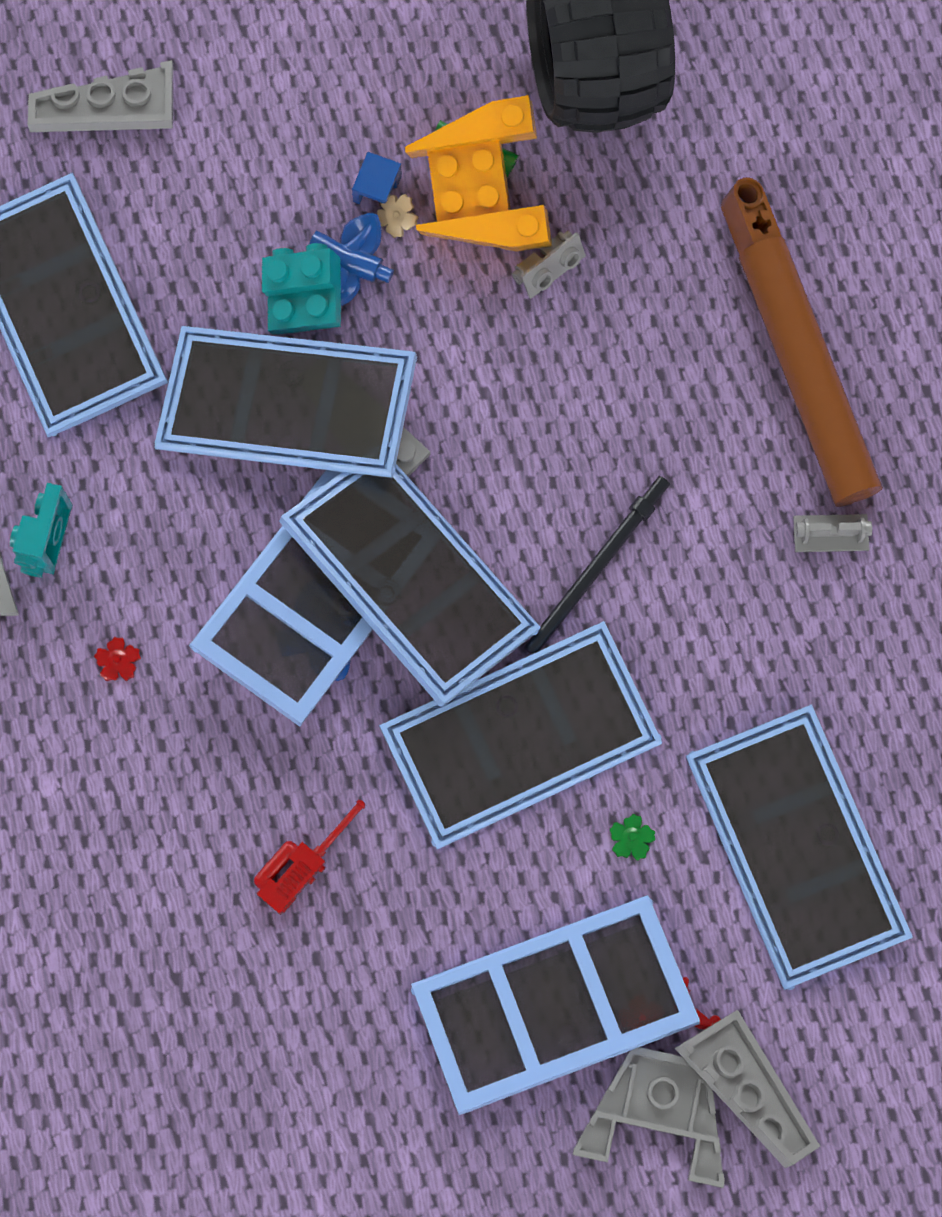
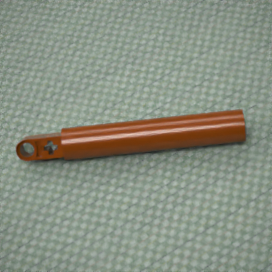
M741 178L723 198L721 209L739 253L738 258L836 507H843L867 499L883 489L764 189L753 178Z

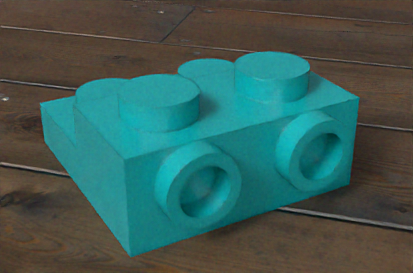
M312 243L306 246V251L294 253L289 248H277L272 251V256L262 257V292L268 296V332L272 335L341 327V259L332 249L328 248L325 244Z
M47 483L45 492L39 493L36 499L34 513L38 517L22 515L20 525H15L12 529L10 547H13L12 551L15 554L14 563L21 566L20 572L39 578L42 577L43 572L54 575L73 506L61 485Z

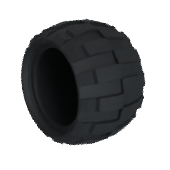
M526 0L529 46L536 86L546 116L557 127L569 126L573 131L593 133L626 129L646 121L652 117L653 113L665 110L673 95L675 83V42L669 0Z

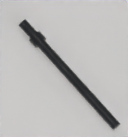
M658 476L642 497L638 496L629 507L631 512L541 624L538 634L532 636L524 646L525 650L531 654L541 650L641 521L648 520L655 511L654 505L670 486V483L665 478Z

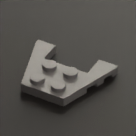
M641 1047L630 1050L576 1143L572 1155L608 1162L615 1123L620 1122L694 1139L695 1143L687 1180L724 1188L725 1184L715 1117L713 1089L682 1056Z

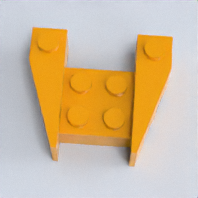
M529 95L491 101L405 146V152L412 159L428 156L437 222L416 225V230L421 235L468 242L481 246L497 247L516 252L552 246L548 211L544 205L511 210L502 144L537 139L533 103Z

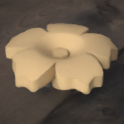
M406 194L401 195L399 198L396 195H389L386 203L380 202L383 209H379L377 215L379 216L381 227L386 226V232L391 234L393 238L403 237L404 230H410L412 226L417 225L418 216L410 213L414 209L412 197H408Z

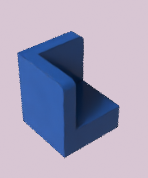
M367 151L352 188L353 202L360 204L364 196L381 203H386L392 188L397 189L401 180V163Z

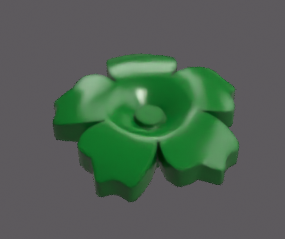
M635 814L624 819V826L614 822L609 831L611 833V840L619 841L612 848L616 857L628 858L630 853H632L636 861L645 859L646 853L650 849L645 843L655 841V831L650 829L649 825L641 827L642 817Z

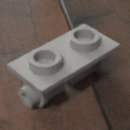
M568 230L565 233L559 232L551 239L552 246L540 248L541 253L545 255L544 258L541 259L536 253H533L515 266V271L511 275L519 285L524 284L530 299L540 291L549 288L553 281L567 270L575 268L580 260L586 256L577 232L575 234Z
M867 514L793 516L795 552L869 551V536L872 535V522L868 521Z

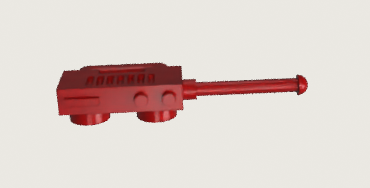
M357 800V804L320 846L317 845L314 850L310 849L304 842H301L299 845L292 841L285 842L254 877V884L260 889L256 894L279 915L285 913L308 883L310 885L313 884L316 880L314 876L318 872L322 873L326 867L324 865L326 862L322 859L326 854L325 851L361 809H365L364 801ZM291 860L293 864L281 876V878L277 882H275L273 878L280 872V870L287 864V862Z

